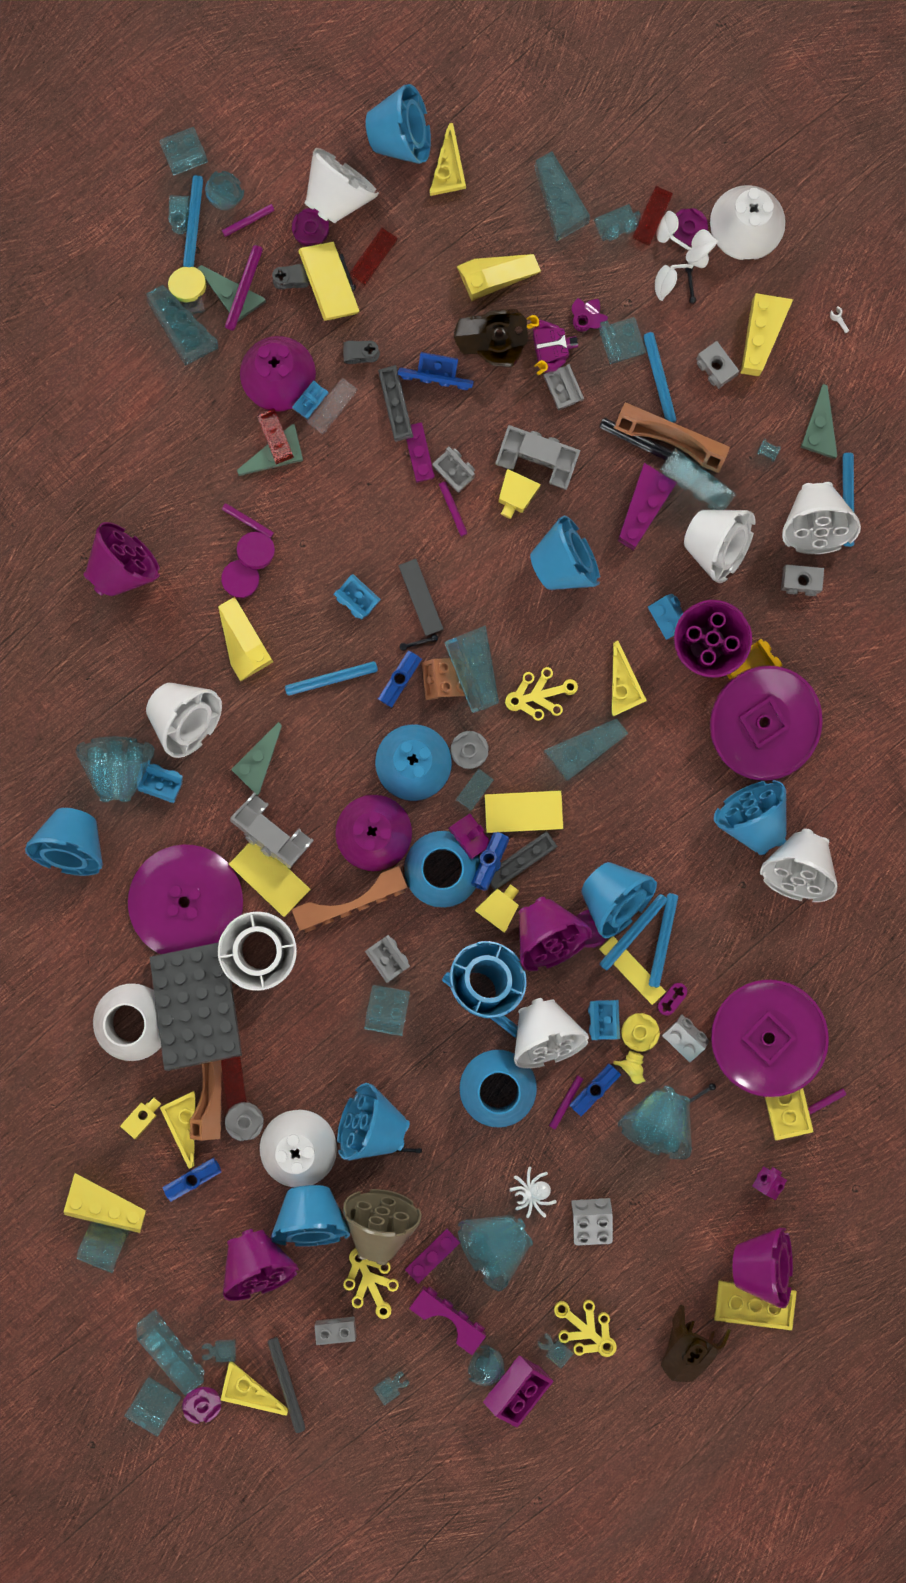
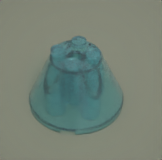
M119 736L93 738L91 743L85 744V742H81L76 747V755L96 795L100 797L102 802H109L111 800L131 801V797L135 794L155 754V749L150 743L145 742L144 745L138 743L136 738Z
M664 1086L663 1089H654L624 1114L618 1122V1127H622L621 1133L626 1138L649 1152L657 1155L662 1152L669 1154L671 1159L679 1160L689 1158L692 1153L691 1100L686 1096L675 1093L672 1087Z
M511 1215L461 1221L458 1224L459 1227L461 1226V1230L458 1231V1237L470 1264L475 1271L480 1270L485 1277L483 1281L496 1291L504 1290L529 1248L533 1245L532 1239L524 1230L526 1227L525 1223L521 1218L516 1219Z

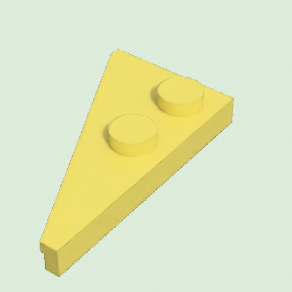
M449 123L446 130L433 183L430 188V196L466 189L453 123Z
M619 641L613 643V717L647 701Z
M195 1091L160 1107L189 1169L194 1166L195 1140L190 1139V1119L195 1112Z
M229 1362L221 1395L222 1401L287 1416L288 1408L235 1363Z

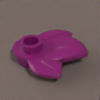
M579 298L574 301L572 305V313L574 315L573 326L577 331L584 332L589 328L598 329L607 322L608 317L604 314H599V299L590 300L585 304ZM584 320L586 324L580 325L579 321Z

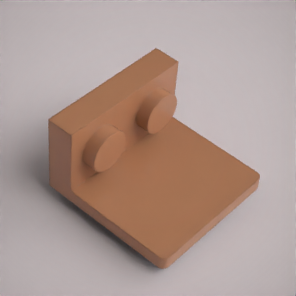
M466 658L431 659L422 662L426 700L470 695Z

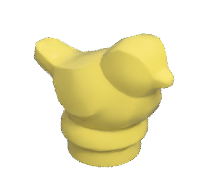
M629 1051L628 1055H626V1060L613 1061L614 1065H618L625 1070L633 1083L641 1084L646 1081L643 1078V1067L641 1065L643 1063V1055Z

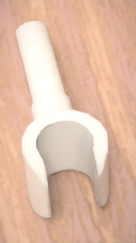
M837 306L836 311L838 315L833 314L831 310L830 318L833 321H837L844 332L847 333L849 329L841 317L842 309Z

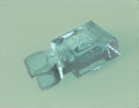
M545 1333L544 1337L548 1339V1343L544 1345L539 1341L538 1346L542 1350H548L546 1356L562 1369L574 1353L560 1340H557L554 1344L551 1336Z
M218 1340L215 1342V1346L209 1343L202 1345V1349L210 1351V1354L202 1356L203 1360H209L212 1356H216V1362L236 1361V1340Z
M402 1371L395 1375L394 1380H391L388 1376L373 1387V1390L384 1406L400 1395L398 1388H404L409 1385L410 1382L408 1380H405L403 1383L399 1381L400 1377L404 1375Z

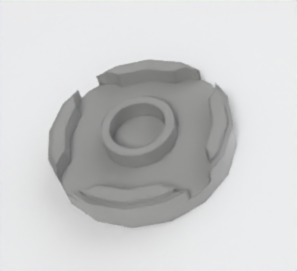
M465 731L458 734L451 744L453 760L458 766L465 769L479 767L488 756L486 739L474 731Z
M241 1102L228 1110L225 1117L226 1130L232 1138L239 1141L252 1140L260 1134L264 1118L257 1106Z

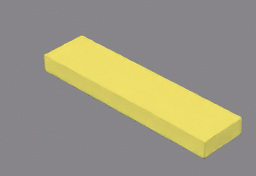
M614 936L610 937L599 950L606 956L617 944L618 940ZM627 950L614 962L613 965L651 1005L666 992L661 986L658 988L649 986L650 974Z

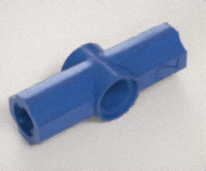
M408 650L397 669L392 673L378 700L392 708L403 689L408 685L410 678L422 659ZM399 674L405 676V682L402 684L395 682V677Z
M493 832L486 850L480 855L481 862L471 882L476 888L483 891L488 890L495 872L501 867L500 860L510 840L508 836L503 833ZM494 859L492 863L487 864L488 860Z
M608 1063L586 1085L569 1106L582 1116L604 1095V1092L621 1074ZM593 1085L600 1086V1092L596 1095L590 1093V1088Z
M213 1157L162 1188L166 1197L172 1202L222 1173V1170ZM189 1175H194L197 1178L196 1184L188 1182Z

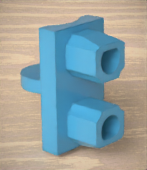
M313 380L293 405V409L308 420L329 392Z

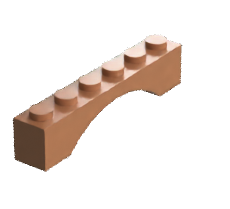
M626 402L614 426V429L630 436H644L667 442L689 454L701 466L717 473L720 472L730 448Z
M397 866L382 872L370 890L352 902L336 906L318 905L308 902L291 910L299 930H305V933L316 929L315 925L321 922L323 926L334 922L333 918L340 915L341 918L352 914L351 910L358 908L361 911L369 908V903L376 901L378 904L388 900L386 896L393 893L395 897L406 893L404 889L408 887L400 867Z
M221 1060L201 1064L203 1073L202 1092L197 1108L190 1119V1139L200 1141L220 1139L222 1068Z

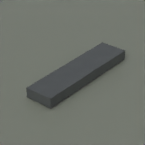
M397 366L379 369L378 373L394 440L397 442L412 438L414 436L400 377L397 375Z
M417 559L398 565L425 636L427 637L444 630Z
M546 831L501 863V867L495 872L490 883L494 890L558 847L549 833Z

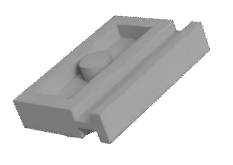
M570 364L560 367L554 372L544 374V379L558 411L584 400Z

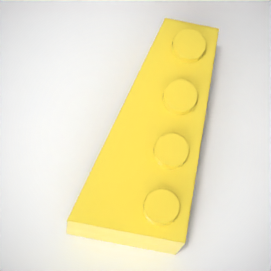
M755 294L751 305L741 374L760 376L793 299Z
M76 1173L74 1174L64 1209V1215L137 1233L141 1232L146 1210Z

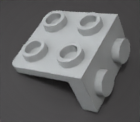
M610 1198L572 1200L574 1244L579 1246L612 1243L613 1216Z

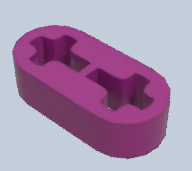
M674 983L670 986L657 1004L658 1011L661 1014L671 1015L687 995L685 985ZM681 986L683 994L681 996L677 995L673 999L672 996L675 994L673 989ZM671 999L672 1002L669 1005V1007L671 1008L670 1011H662V1003H668V1001Z

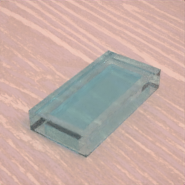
M478 769L456 800L472 811L494 779Z

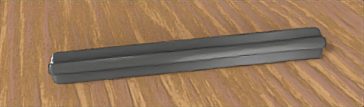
M273 1337L268 1340L269 1349L296 1433H300L305 1430V1424L277 1337Z

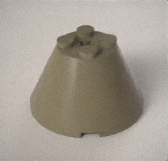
M370 1189V1193L360 1194V1191L353 1193L345 1200L343 1213L358 1252V1258L362 1260L367 1259L379 1265H386L419 1226L421 1211L413 1206L411 1199L396 1192Z

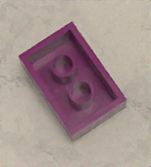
M519 1355L492 1391L488 1393L483 1403L497 1418L518 1428L554 1381L540 1366Z

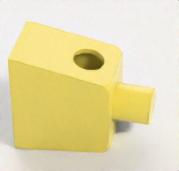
M507 469L499 497V503L505 505L501 515L511 519L515 510L523 513L539 491L540 484Z
M511 884L504 893L496 889L475 911L505 933L519 906L513 901L519 890Z
M154 1097L145 1105L141 1102L120 1127L134 1139H137L157 1115L154 1112L161 1103ZM145 1111L148 1116L141 1120L139 1115Z

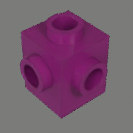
M763 1166L762 1170L757 1174L752 1187L776 1200L780 1192L783 1191L787 1180L781 1176L782 1172L772 1167L770 1170Z

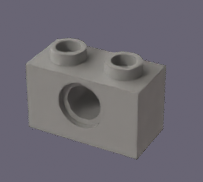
M718 341L700 352L696 358L698 367L702 371L705 370L710 383L713 386L716 385L718 389L735 378L739 373L738 368ZM712 363H718L721 369H714Z
M785 565L782 573L781 590L786 591L787 594L805 592L806 596H817L823 589L824 568ZM798 577H804L807 584L805 586L800 585Z
M355 1317L316 1320V1345L356 1341Z

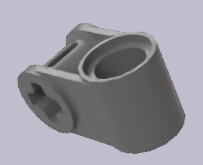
M303 264L277 267L272 273L273 284L278 289L304 288L309 286V279ZM279 276L283 277L282 281L279 280Z
M374 341L343 342V359L346 364L372 363L377 361L380 356L378 345ZM369 349H373L372 354H368Z

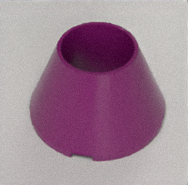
M781 1227L736 1245L733 1254V1279L738 1289L778 1308H786L792 1290L791 1287H788L789 1277H793V1256L789 1233H784L786 1228Z

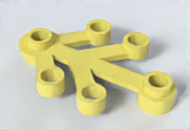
M545 667L530 694L523 695L527 686L534 681V675L531 672H526L517 691L507 695L505 704L511 711L521 709L533 716L534 720L540 721L544 717V712L541 709L535 710L527 705V702L534 701L551 711L554 716H559L563 711L562 706L559 704L554 705L544 698L561 693L573 695L576 693L578 685L576 681L569 679L561 686L542 690L547 680L553 675L552 669ZM549 670L551 674L546 677L543 672ZM531 675L532 680L529 682L526 681L525 676ZM567 684H573L574 689L568 690ZM513 698L518 699L519 702L517 705H513L511 703V700ZM559 707L560 713H554L553 708ZM535 712H541L542 717L536 718Z
M355 1248L349 1256L352 1267L348 1278L344 1281V1288L346 1290L354 1289L355 1277L360 1268L363 1277L356 1296L352 1299L353 1307H362L363 1297L368 1286L377 1305L376 1315L381 1319H386L391 1315V1306L383 1301L375 1283L386 1286L389 1291L394 1292L398 1289L399 1282L396 1279H388L370 1272L367 1265L379 1268V1271L383 1274L390 1271L391 1265L388 1262L389 1268L382 1270V1265L367 1259L357 1261L355 1256L358 1255V1252ZM347 1281H352V1282H353V1286H352V1287H348V1286L346 1285V1282H347ZM391 1282H395L397 1286L395 1288H391L389 1284ZM357 1298L360 1299L361 1304L356 1305L354 1303V1300ZM385 1308L387 1313L381 1314L380 1309Z
M586 1300L583 1303V1308L586 1311L587 1325L570 1311L569 1305L566 1302L559 1301L555 1304V1315L559 1318H567L581 1330L576 1332L561 1330L558 1337L562 1343L581 1339H592L596 1343L584 1345L580 1342L576 1343L573 1346L576 1355L581 1356L584 1353L599 1352L604 1357H610L616 1352V1343L609 1335L608 1323L610 1322V1317L606 1312L598 1315L602 1337L595 1332L593 1312L595 1305L592 1300ZM587 1303L593 1305L591 1309L585 1308ZM564 1306L565 1310L563 1312L558 1311V1307ZM607 1316V1321L602 1322L600 1318ZM563 1333L568 1335V1338L565 1340L561 1339ZM605 1343L610 1344V1348L607 1350L603 1348ZM582 1346L583 1350L581 1352H577L576 1347Z

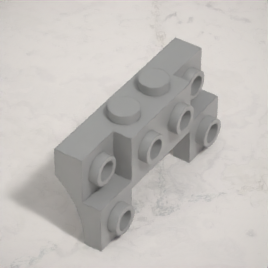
M508 425L495 465L513 471L518 457L554 469L549 484L567 490L580 450L561 444L556 438L549 437L547 439L541 437L542 434L536 431L527 432Z
M253 793L233 814L230 821L244 832L249 843L252 845L257 844L262 848L261 852L264 855L277 858L290 869L314 840L301 832V829H298L290 838V836L262 815L269 804L260 799L256 793Z

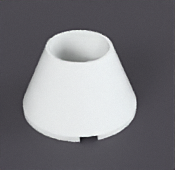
M701 510L692 519L685 534L684 546L713 581L717 583L725 582L728 579L726 576L729 573L734 574L740 566L754 533L751 532L752 524L755 525V516L748 510Z
M166 683L160 686L150 697L146 707V714L166 753L172 757L181 758L203 745L201 741L206 735L213 733L221 716L222 701L217 693L210 689Z
M250 912L235 918L222 933L218 945V958L223 972L235 984L248 990H265L281 983L291 972L297 954L295 938L290 928L280 918L265 912ZM256 931L268 934L276 944V958L266 969H256L250 966L243 957V943L250 934Z
M124 984L107 992L99 1001L93 1017V1028L97 1041L107 1053L121 1060L137 1061L153 1055L161 1048L153 989L140 984ZM123 1005L136 1008L143 1016L144 1031L137 1041H126L119 1037L114 1030V1015Z

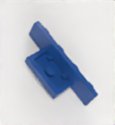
M424 352L420 353L418 371L399 368L397 374L406 380L417 378L423 383L434 381L439 382V385L449 387L451 384L456 385L457 388L462 390L472 388L474 383L473 380L456 378L458 358Z

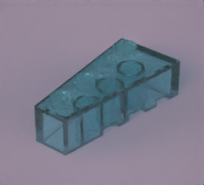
M551 151L537 159L535 171L557 242L589 224L590 215L554 153Z
M164 285L146 293L150 308L185 366L218 349V340L180 304Z
M674 448L661 466L660 470H662L665 476L669 479H675L678 482L677 484L684 490L689 489L694 493L693 496L702 502L704 500L709 503L708 507L711 510H725L736 496V492L676 448Z
M486 625L445 641V646L472 713L498 704L499 699Z
M616 718L544 750L543 753L567 782L629 733Z
M156 1309L137 1323V1340L185 1396L204 1382V1369L199 1363H195L190 1352L184 1348Z

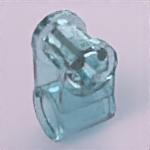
M169 196L168 219L172 230L176 234H183L187 231L190 196Z

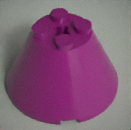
M284 336L267 337L255 343L245 354L240 368V380L246 395L257 406L269 411L279 412L293 409V405L313 380L315 381L316 379L314 361L308 350L298 341Z
M103 522L97 527L87 568L83 573L84 577L95 586L94 590L101 596L104 594L109 596L121 594L151 583L160 576L158 573L160 567L151 551L135 535L131 538L124 533L125 528L110 522Z
M706 600L688 608L680 617L674 632V646L679 659L690 671L704 677H722L734 672L745 662L752 646V632L750 625L738 608L724 601Z
M366 795L357 798L344 808L336 824L338 848L344 858L357 868L366 871L388 869L396 865L405 856L410 847L412 839L410 819L405 810L396 801L388 797ZM370 828L378 829L375 837L368 835Z
M540 897L534 904L519 910L520 963L525 970L538 971V967L546 966L548 969L561 964L581 951L586 946L584 942L587 938L591 939L592 930L589 925L553 900Z
M253 1229L242 1232L241 1237L227 1241L228 1251L223 1286L224 1299L239 1301L251 1298L250 1294L259 1291L262 1294L268 1293L292 1280L297 1275L296 1270L299 1271V1268L276 1243L271 1241V1238L264 1230L253 1232Z

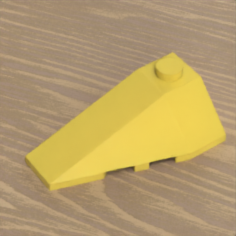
M534 254L479 258L457 266L471 301L541 273Z
M233 597L218 606L230 664L239 680L243 681L273 663L236 598Z

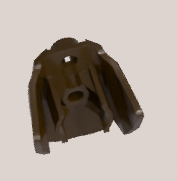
M499 309L482 315L460 318L455 327L454 339L463 354H478L485 362L493 366L511 367L519 360L522 349L528 341L527 319L517 309ZM518 326L523 329L520 333L515 331V328ZM497 330H502L503 334H498Z
M680 1304L672 1319V1330L667 1352L661 1362L662 1369L672 1381H694L709 1367L716 1356L722 1352L731 1330L728 1329L717 1344L712 1342L714 1331L710 1333L709 1340L696 1333H692L695 1321L692 1320L685 1325L684 1305Z

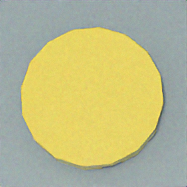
M182 267L174 271L170 276L168 287L171 295L176 300L188 303L197 300L200 295L205 293L206 280L203 273L197 268Z
M635 1013L629 1016L623 1022L621 1028V1037L624 1043L630 1049L637 1052L653 1048L660 1036L657 1022L651 1016L644 1013Z

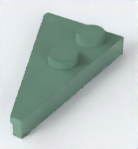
M202 265L199 266L198 270L203 273L207 283L230 313L239 284ZM249 290L238 322L266 303V300Z
M822 384L801 448L836 459L837 449L828 386Z
M295 424L290 425L237 469L238 475L241 476L303 461Z
M279 722L231 769L257 796L261 792V787L281 732L282 725Z

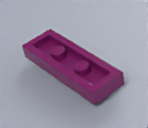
M422 422L412 424L411 428L414 437L408 438L406 441L416 483L435 479Z
M446 1228L405 1268V1271L419 1284L460 1244V1241Z

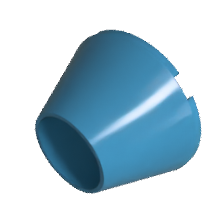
M412 84L403 85L367 113L366 133L370 146L375 153L420 164L426 162L429 157L431 133L430 125L426 126L424 114H427L425 104L420 93Z
M562 516L556 521L530 554L535 573L548 590L595 587L600 584L599 581L597 582L600 573L593 552L585 538L581 539L577 533V530H579L578 526L567 516Z
M59 808L55 810L26 844L25 852L32 860L49 869L51 866L61 868L62 873L79 876L95 875L99 873L103 866L97 821L93 816L81 810L73 808Z
M432 832L421 837L410 848L404 866L405 879L411 892L422 902L441 908L455 906L465 901L476 889L471 882L480 864V859L478 855L470 859L451 832ZM435 851H450L461 862V876L450 887H435L425 878L424 863L428 856Z
M610 862L598 867L587 878L581 890L598 933L604 938H610L627 928L633 922L631 918L638 911L642 913L651 901L656 891L657 882L651 876Z
M480 941L465 947L455 957L450 968L449 980L454 997L465 1010L479 1017L497 1018L513 1011L523 999L526 990V973L523 971L519 958L509 948L496 942ZM470 973H481L490 978L495 986V997L486 998L477 994L470 984Z
M506 1050L483 1052L469 1062L462 1074L460 1097L464 1108L472 1118L486 1126L507 1127L522 1120L534 1104L537 1092L534 1073L531 1068L517 1067L514 1061L515 1054ZM494 1073L507 1074L517 1083V1094L514 1100L507 1106L500 1108L489 1106L480 1096L482 1082Z
M306 1185L294 1187L287 1191L271 1235V1241L284 1246L286 1242H294L295 1246L299 1247L326 1245L339 1242L340 1237L343 1236L347 1239L350 1236V1230L330 1188L320 1185Z

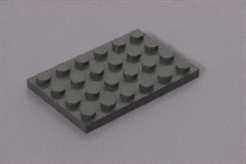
M219 942L150 957L165 1071L242 1056L232 981L223 972L219 963Z

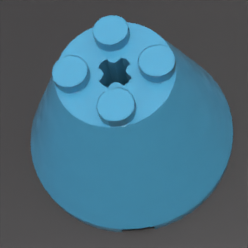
M405 725L391 731L382 740L376 753L375 766L378 778L388 792L400 799L418 801L433 796L443 788L451 772L452 759L447 743L436 731L422 725ZM416 757L418 763L410 765L409 759Z
M776 780L769 784L761 781L740 789L723 801L725 805L721 810L717 808L714 814V821L720 829L759 855L767 853L769 849L775 846H782L786 842V788L783 783Z
M369 1083L361 1084L355 1090L357 1092L353 1099L349 1098L340 1119L337 1142L341 1145V1150H338L339 1155L346 1160H355L390 1154L397 1150L401 1151L404 1147L405 1132L410 1125L409 1120H406L374 1085Z

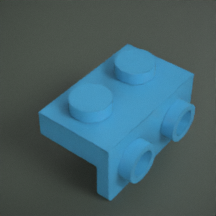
M354 574L350 575L342 587L334 593L337 601L342 605H346L351 610L352 615L360 619L367 617L381 600Z
M669 594L648 606L666 640L674 636L678 620L683 615L679 599L673 594Z
M147 763L138 786V791L174 803L182 786L183 776L174 770L169 771L157 764Z
M619 1000L590 1001L588 1014L591 1018L589 1026L591 1040L620 1039Z

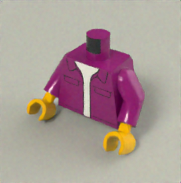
M531 315L526 319L532 322L527 325L528 329L536 328L533 329L532 335L538 363L534 367L538 366L541 369L537 372L538 375L544 372H554L566 363L569 356L568 349L578 348L577 337L566 338L563 328L540 320L536 315Z

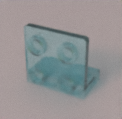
M194 127L159 141L173 176L208 162Z
M628 204L594 218V222L602 241L607 239L612 241L619 237V234L624 232L628 234L636 230L641 214L639 211L633 213Z
M635 317L610 325L608 320L600 322L599 332L610 364L646 353Z
M373 985L364 1029L402 1036L410 992Z
M91 1221L78 1249L77 1259L113 1273L129 1230Z
M148 1377L124 1417L158 1437L181 1397Z

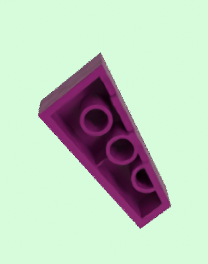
M646 463L643 464L618 538L620 543L633 551L676 485V482Z

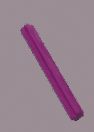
M254 245L251 250L225 324V328L234 331L262 254L263 249L260 246Z

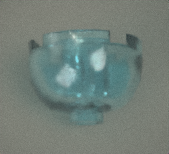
M215 171L206 183L205 194L210 204L219 210L226 211L233 209L244 197V189L241 190L239 186L241 182L233 174L227 171H222L221 173Z
M483 1345L480 1347L483 1350L480 1351L479 1355L477 1352L473 1355L468 1373L471 1374L470 1381L485 1387L492 1386L498 1382L504 1375L505 1370L504 1359L501 1353L488 1345Z

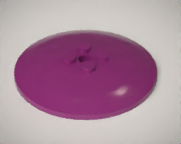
M778 666L750 668L731 679L721 690L714 703L710 718V732L714 748L721 760L730 769L744 777L754 780H774L787 776L799 769L810 758L819 742L823 721L821 705L811 685L797 673ZM762 717H767L768 719L765 727H761L759 724Z
M176 845L158 851L140 866L130 885L128 911L131 923L140 939L155 952L166 954L218 943L229 923L242 915L243 892L235 871L220 855L201 846ZM184 896L190 900V904L186 908L181 907L179 904V900Z
M760 980L738 988L721 1004L713 1021L711 1042L717 1064L733 1084L754 1095L779 1097L802 1089L814 1079L825 1061L829 1036L823 1013L806 992L783 981ZM768 1032L774 1036V1041L771 1044L765 1043L763 1039L764 1035Z

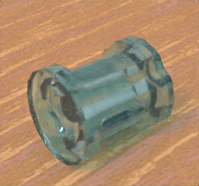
M763 439L757 454L769 457L774 462L781 446H774L768 443L766 439Z

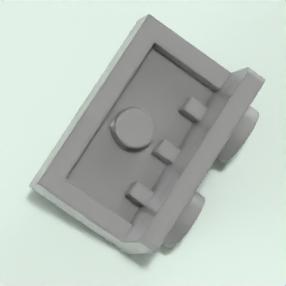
M448 447L446 452L432 466L459 493L475 478V469L469 462L466 464L461 459L462 455L455 448L452 450Z
M389 935L365 951L386 983L410 967L407 957L401 954L397 948L396 941L390 938Z
M680 1015L677 1021L662 1035L689 1062L705 1050L709 1043L707 1036L702 1031H699L690 1019L685 1018L683 1015Z

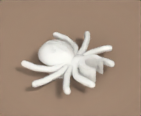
M529 1166L527 1170V1185L521 1178L514 1176V1179L518 1180L524 1187L510 1188L511 1192L520 1190L515 1193V1196L523 1195V1199L517 1201L518 1204L522 1205L517 1206L515 1209H523L529 1204L526 1218H529L534 1205L537 1211L543 1217H546V1214L539 1208L537 1203L539 1205H552L557 1203V1201H540L548 1198L551 1188L546 1182L536 1181L548 1175V1173L544 1172L537 1175L530 1184L532 1168Z

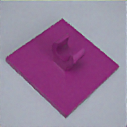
M468 814L448 828L470 859L484 851L490 842L483 832L482 826L477 824L471 814Z

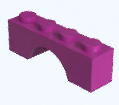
M423 1286L410 1303L409 1309L424 1320L432 1316L449 1318L457 1328L456 1344L470 1355H473L486 1337L485 1328L478 1322L472 1323L468 1320L469 1316L462 1310L458 1312L452 1308L454 1305L447 1299H440L434 1289Z

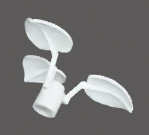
M667 211L660 220L656 236L659 242L665 243L670 238L687 249L686 260L688 264L672 265L671 267L664 265L659 270L655 279V292L660 301H663L676 284L677 272L674 269H692L693 266L699 268L706 267L709 261L708 253L719 242L709 231L702 229L694 236L691 243L692 248H690L673 236V233L678 229L679 222L676 214L672 211Z

